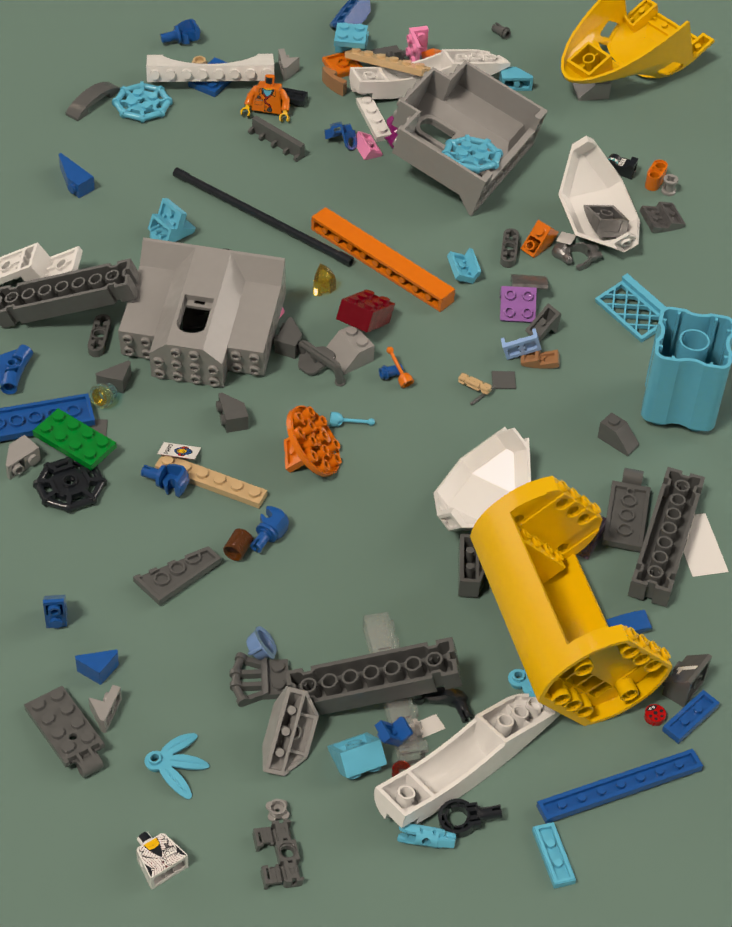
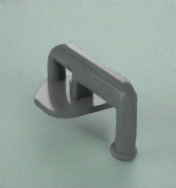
M301 340L298 343V367L307 375H314L327 366L334 371L335 384L339 387L345 385L346 381L341 365L335 360L332 350L325 346L315 347L305 340Z

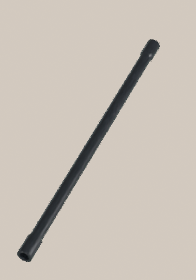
M178 167L174 169V177L314 247L348 267L353 264L354 257L328 246Z

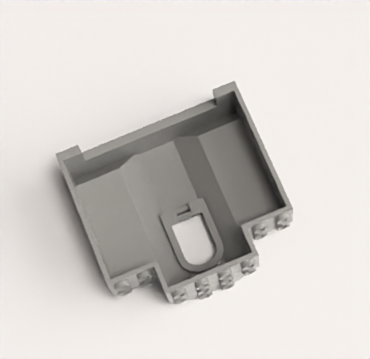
M466 60L461 65L458 64L454 73H450L448 76L432 67L397 102L398 108L393 114L394 120L392 125L398 128V136L393 141L392 145L394 148L392 153L459 194L468 214L472 216L533 146L548 111ZM420 125H433L451 136V139L464 137L466 134L480 139H490L493 145L503 151L499 167L495 170L482 171L480 174L472 172L442 153L446 145L420 129Z
M143 237L140 266L138 269L139 279L138 284L135 285L137 287V296L135 300L127 302L118 330L121 354L150 359L151 376L159 379L164 378L224 388L228 371L264 376L286 295L285 258ZM195 301L205 302V305L196 304ZM186 307L210 311L204 330L197 333H187L179 329Z

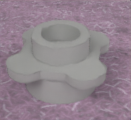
M274 799L266 804V809L269 812V821L273 822L276 819L286 820L289 818L287 801Z

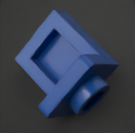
M404 717L398 718L394 723L380 720L374 725L378 731L379 739L384 744L387 743L399 747L413 735V731Z

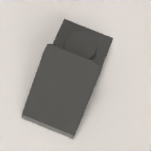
M548 303L525 331L533 335L532 329L536 328L539 341L541 342L550 330L555 333L557 332L562 314Z

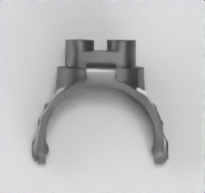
M580 242L568 246L570 252H581L588 257L584 263L576 266L578 271L586 269L590 266L591 262L602 258L601 251H598V245Z

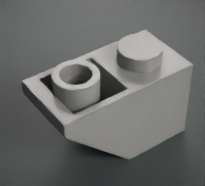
M25 435L9 444L6 470L7 477L10 480L41 460L39 447Z

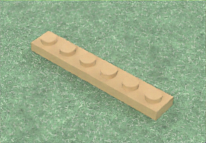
M351 48V50L345 51V58L417 76H423L426 71L431 69V67L425 66L424 63H412L411 60L386 57V54H374L370 50L361 51L360 48Z
M162 455L155 464L157 469L162 465L168 464L182 465L189 474L190 484L256 508H260L267 497V490L174 456Z

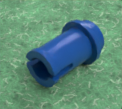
M383 365L382 368H379L381 379L387 380L389 377L400 375L396 365L388 367Z

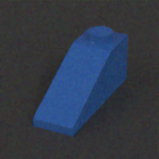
M62 153L58 154L60 169L68 191L71 194L81 198L95 190L94 176Z

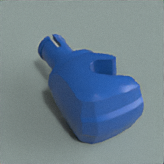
M187 19L175 25L173 31L160 34L163 44L174 40L178 41L179 44H190L189 41L200 39L201 31L194 19Z
M178 464L162 465L159 469L144 465L141 470L142 477L156 480V486L164 487L167 495H169V489L175 488V495L180 497L185 492L190 481L185 467Z
M267 506L266 515H268V518L260 514L261 523L256 527L258 536L250 544L251 549L255 552L260 553L267 542L279 540L288 530L289 519L281 509Z

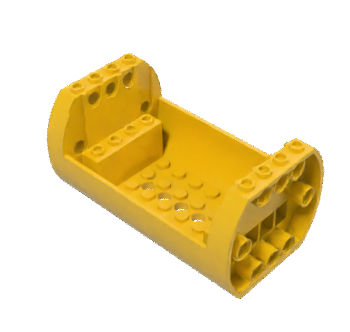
M549 476L519 486L497 500L479 517L471 531L470 539L537 701L571 720L587 726L615 717L647 698L665 681L673 666L669 660L671 656L665 647L661 648L653 640L650 642L643 634L639 635L632 627L628 628L622 624L608 627L576 557V554L583 550L598 533L602 522L601 509L595 502H590L585 495L581 496L575 488L568 487L563 480L559 481L554 476Z

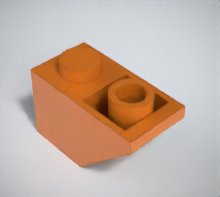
M538 220L520 249L535 258L551 246L559 232Z

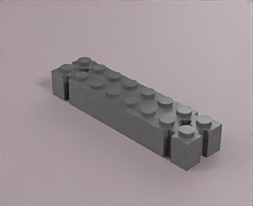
M130 258L117 261V265L107 263L17 283V287L13 288L11 285L0 287V326L6 328L15 326L19 321L24 324L113 305L118 300L122 302L135 300L137 296V287L135 285L138 284L139 272Z
M667 467L628 592L630 597L643 600L645 596L652 599L651 603L667 607L705 480V477L692 473L689 476L683 475V471Z
M453 637L436 640V645L428 646V643L424 642L311 666V671L304 672L303 668L286 671L287 686L308 691L320 715L437 692L438 686L444 685L445 689L462 686L457 649Z

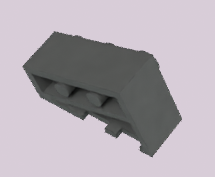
M460 534L458 548V596L478 597L487 577L470 539V534Z

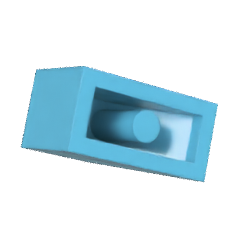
M507 67L499 72V81L513 90L532 91L533 76L517 67Z

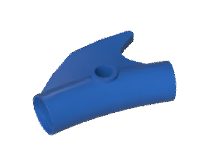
M22 344L17 349L0 355V389L5 394L10 395L17 392L22 373L33 356L32 349L27 345Z

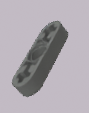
M513 228L506 229L503 235L500 264L506 268H511L516 263L519 232Z
M106 314L97 315L94 319L88 341V353L92 357L102 356L106 349L111 329V318ZM96 334H103L104 336H103V337H96L95 335H96Z

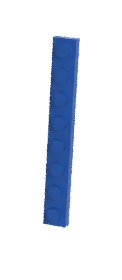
M692 748L537 801L536 806L544 822L547 824L701 771L703 765Z

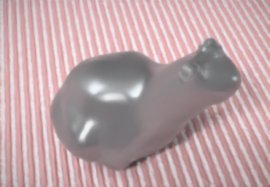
M557 243L552 249V255L566 264H571L573 260L570 255V248L565 243Z

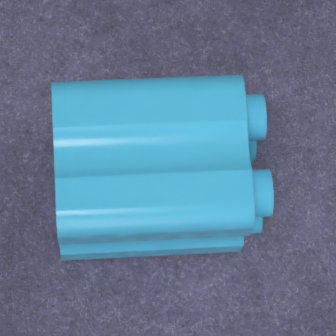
M665 307L660 311L641 408V416L646 421L656 425L680 424L696 432L710 431L715 427L732 363V318L712 313L697 314L687 309Z

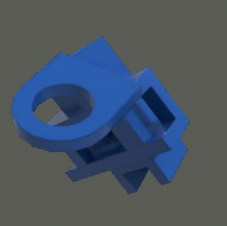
M342 122L330 124L329 129H324L325 139L342 135L348 150H354L357 147L355 130L352 129L350 123L342 125ZM349 138L353 139L352 147L348 143Z

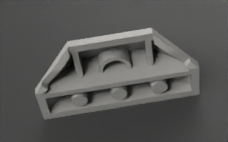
M286 686L274 702L262 745L264 772L285 776L308 757L319 717L308 691Z

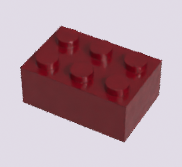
M364 290L341 300L336 319L368 333L390 323L395 303L391 302L387 297L374 295V292L371 290Z

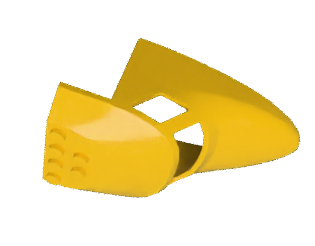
M598 0L582 18L566 43L561 58V71L567 81L577 84L602 83L633 75H640L646 78H663L684 69L709 48L715 40L705 33L700 34L698 37L692 34L689 21H685L679 26L658 13V5L652 0H643L628 14L625 0ZM608 21L617 23L609 37L600 35ZM599 44L606 45L609 54L603 51Z

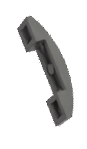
M110 82L94 84L82 92L65 113L68 117L79 121L89 114L88 108L105 96L111 98L120 91V87Z

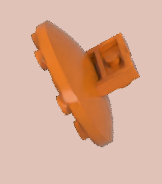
M296 406L291 409L286 419L289 437L284 439L285 469L291 473L305 465L313 473L321 477H329L336 473L339 464L342 463L339 453L340 443L334 438L327 425L326 418L323 415L319 416L311 406Z

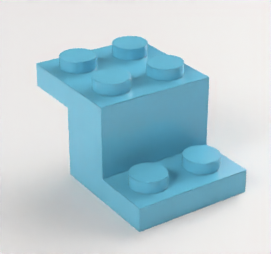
M337 22L334 38L335 52L340 53L351 50V48H360L361 51H366L369 36L368 25Z

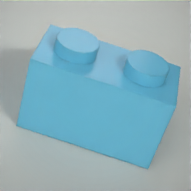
M368 732L327 746L339 773L348 779H356L361 776V773L366 771H378L381 769V766L387 764L381 740Z

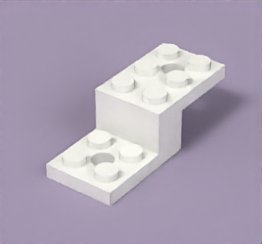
M35 243L0 257V285L13 279L16 280L19 277L26 282L78 270L83 250L77 246L50 257L39 243Z

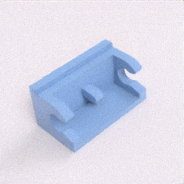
M536 328L532 329L533 335L506 343L505 338H501L502 348L507 360L542 350Z

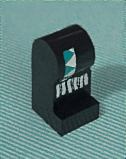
M618 154L609 155L608 160L617 173L622 177L632 180L637 169L638 158L632 157L630 160L620 157Z

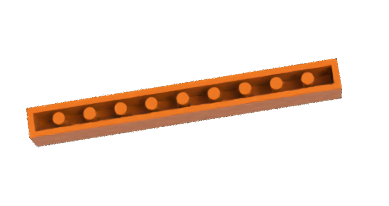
M325 207L312 216L311 230L437 311H443L454 302L455 289L348 222L335 212Z

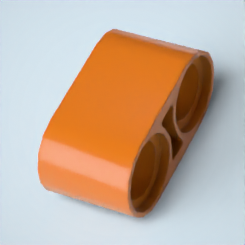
M655 160L649 168L645 182L647 190L656 191L664 182L663 178L668 167L666 161Z

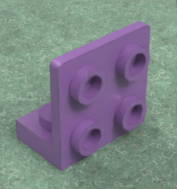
M501 286L499 296L501 298L500 321L532 323L536 318L537 288Z

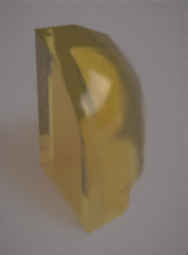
M321 263L313 282V295L322 296V293L327 292L331 294L336 289L335 275L327 266Z

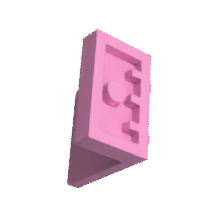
M427 26L409 28V34L406 36L408 43L406 56L412 62L420 60L421 52L427 50L429 32Z

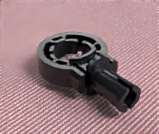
M451 799L445 802L438 813L440 828L456 833V838L465 837L474 829L482 828L481 823L483 821L503 819L500 804L480 807L477 802L469 803L464 799ZM450 808L452 812L460 811L467 816L466 821L462 825H455L454 829H452V824L447 820L450 815Z

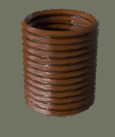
M235 529L223 548L225 555L234 561L242 560L250 544L253 542L252 535L244 529Z

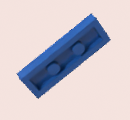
M702 690L663 726L662 731L679 744L718 708L720 702Z

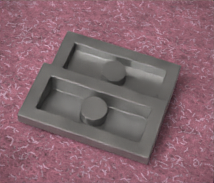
M658 202L656 207L642 206L639 210L651 232L654 233L673 231L686 225L675 205L671 202Z
M511 274V286L548 289L546 276Z

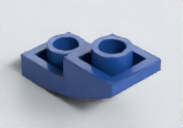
M645 610L622 614L606 620L608 627L622 624L628 628L632 627L638 634L652 629Z

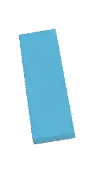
M554 822L533 826L532 832L553 888L575 884L576 878Z

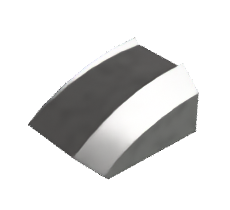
M583 205L587 219L600 239L602 237L618 238L626 233L629 220L614 205Z

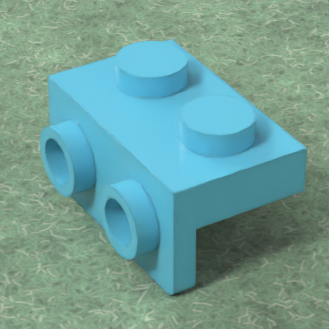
M469 248L465 255L452 251L449 252L447 258L455 279L460 282L473 284L481 273L473 249Z

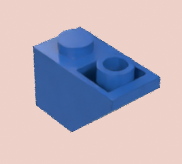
M66 595L44 596L43 608L46 628L67 627Z

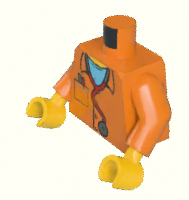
M267 74L265 75V81H260L258 85L253 86L249 91L244 103L245 107L241 109L240 113L242 115L244 110H248L247 117L251 115L249 109L252 107L251 110L280 114L279 120L283 122V116H287L286 121L289 122L290 116L287 112H289L290 98L282 88V84L274 83L275 76Z

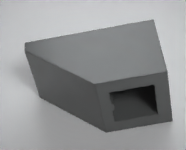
M288 317L287 321L282 323L279 334H276L274 337L273 345H275V353L295 359L299 353L298 343L302 340V333L292 317Z
M218 393L219 401H216L217 412H221V415H219L221 426H225L226 433L249 429L245 403L224 393Z

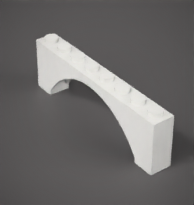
M257 54L245 60L220 64L188 63L173 60L163 55H147V82L265 81V75H274L273 54Z

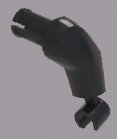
M437 687V692L422 694V698L414 699V703L417 705H422L428 699L429 703H445L450 707H454L462 723L469 722L468 718L470 720L474 718L467 704L468 696L459 689Z

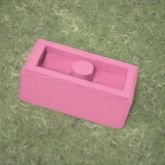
M357 132L356 148L364 160L383 155L370 134Z

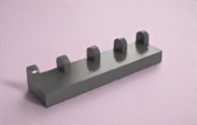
M257 115L252 118V127L248 129L249 134L256 133L259 135V140L263 141L266 139L271 142V147H280L283 149L284 155L290 153L294 156L293 160L296 162L305 157L304 143Z

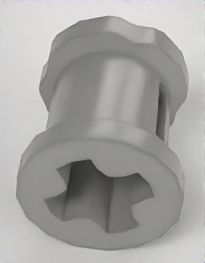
M667 174L663 178L664 186H662L661 192L666 196H673L676 192L675 186L678 183V177L673 174Z

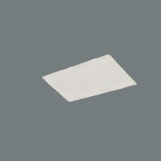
M695 514L683 552L692 576L729 572L706 514Z

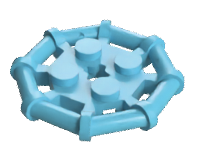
M144 81L127 87L122 86L117 96L112 99V105L116 107L120 117L138 120L141 123L157 117H164L166 110L173 103L172 98L168 96L163 86L147 84Z
M469 134L456 139H448L442 153L476 174L490 169H497L500 158L503 156V151L493 145L490 139L471 137Z

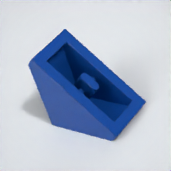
M117 649L75 656L77 672L100 685L119 666Z

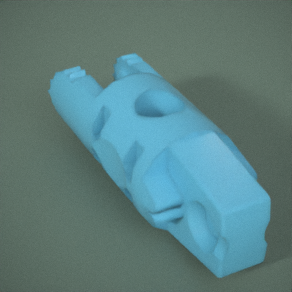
M411 823L403 828L399 826V830L402 831L397 837L399 842L432 848H454L456 833H451L441 828Z

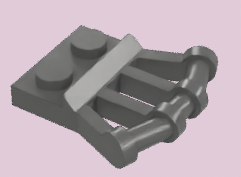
M238 652L235 656L234 666L229 671V676L232 678L230 690L234 692L238 706L244 707L260 700L277 699L287 686L286 671H288V659L267 660V658L258 660L248 657L245 653ZM243 665L257 668L252 670H241ZM257 678H261V681H257V682H241V681H240V679H257ZM243 691H258L248 696L243 693Z

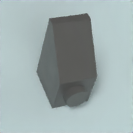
M611 412L600 422L597 438L624 455L629 456L639 446L628 423Z

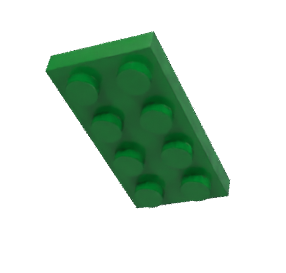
M59 408L32 430L33 436L91 471L117 448L115 441Z

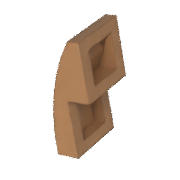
M325 66L322 67V81L335 93L344 96L347 92V80L338 77L337 71Z
M539 350L522 355L521 366L539 369L559 368V351L540 352Z

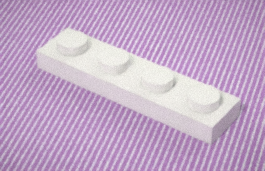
M370 96L356 98V104L375 141H386L384 137L390 136L391 132L374 99Z

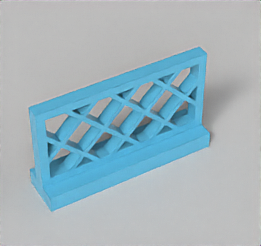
M628 273L622 276L621 282L595 298V302L641 343L656 333L657 325H651V320H658L660 311L666 307ZM622 288L626 291V294H616V291ZM605 298H613L612 303H605L602 300H604ZM615 299H625V304L615 303ZM627 300H636L638 304H627ZM614 308H622L624 313H616ZM637 309V314H627L626 310ZM639 309L649 311V315L639 314ZM626 318L636 319V324L627 323L625 320ZM638 319H648L649 322L648 324H638ZM637 329H648V332L641 335L637 332Z

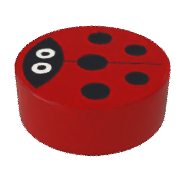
M658 704L647 706L644 713L645 721L652 726H659L664 723L666 718L665 709Z

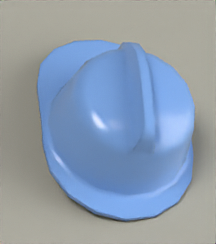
M256 627L255 631L246 640L249 649L248 655H253L258 660L269 657L274 659L277 649L273 638L263 627Z

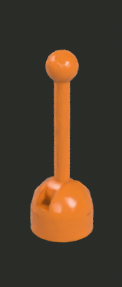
M388 347L386 351L391 355L400 372L398 377L399 385L401 388L412 385L414 383L412 376L407 372H403L393 353V347Z

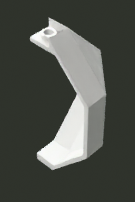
M588 136L581 138L572 144L558 194L576 236L626 252L639 244L640 219L622 178L597 143ZM583 205H614L629 220L626 233L618 238L602 237L600 239L589 223Z
M504 427L458 460L434 492L437 516L448 531H472L479 517L492 504L517 487L531 482L529 438L523 439L516 428L507 430Z

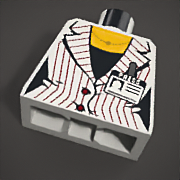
M143 832L138 836L137 841L141 846L136 849L137 861L151 889L156 888L189 867L188 855L164 833L154 838L148 832Z

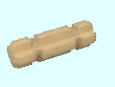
M465 373L458 377L459 383L476 391L481 390L483 394L488 395L492 390L490 384L484 383L472 376L469 377Z

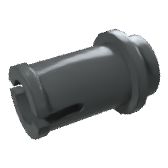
M497 22L492 25L491 30L499 34L502 39L509 38L511 31L508 27H503Z

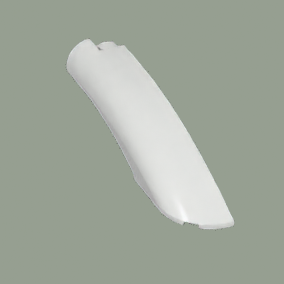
M442 49L441 53L412 62L424 63L425 66L434 67L447 76L450 73H454L457 65H461L465 60L490 76L509 67L511 64L500 55L496 56L490 54L489 51L477 49ZM350 67L349 74L352 92H357L361 95L368 93L372 99H397L404 97L408 89H412L415 82L422 78V76L385 67Z
M529 693L516 694L501 700L475 715L471 722L425 758L376 786L374 800L379 812L384 819L391 817L401 828L411 822L418 824L438 812L445 802L451 799H458L498 770L549 726L560 713L539 703L536 697H529Z

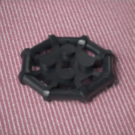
M70 457L51 463L46 462L37 480L33 481V488L37 490L42 500V505L67 511V513L88 505H95L101 491L107 486V480L101 474L98 465L91 471ZM88 473H93L94 477L90 478ZM49 474H53L52 478L46 479ZM90 486H95V488L93 489L92 493H90V492H89ZM45 487H50L52 491L47 494ZM82 496L84 497V499L72 502V500L77 499Z

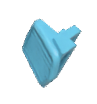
M162 198L158 214H152L148 230L150 231L151 239L176 242L193 234L196 227L186 220V212L168 198Z

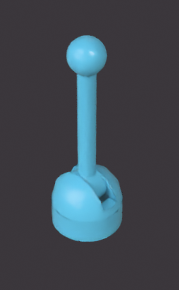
M338 412L330 413V427H338L343 422L366 423L370 426L375 424L373 418L369 420L343 418Z

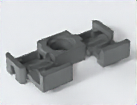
M289 819L283 820V823H279L278 820L273 821L271 828L253 829L252 835L256 852H259L260 847H263L264 844L271 846L275 844L274 849L278 864L275 867L269 868L268 865H264L260 871L264 890L268 889L269 885L282 884V881H284L283 887L285 888L298 887L303 884L304 877H300L298 869L300 856L296 839H291L289 830L291 820ZM289 849L292 851L293 856L285 857L281 851Z

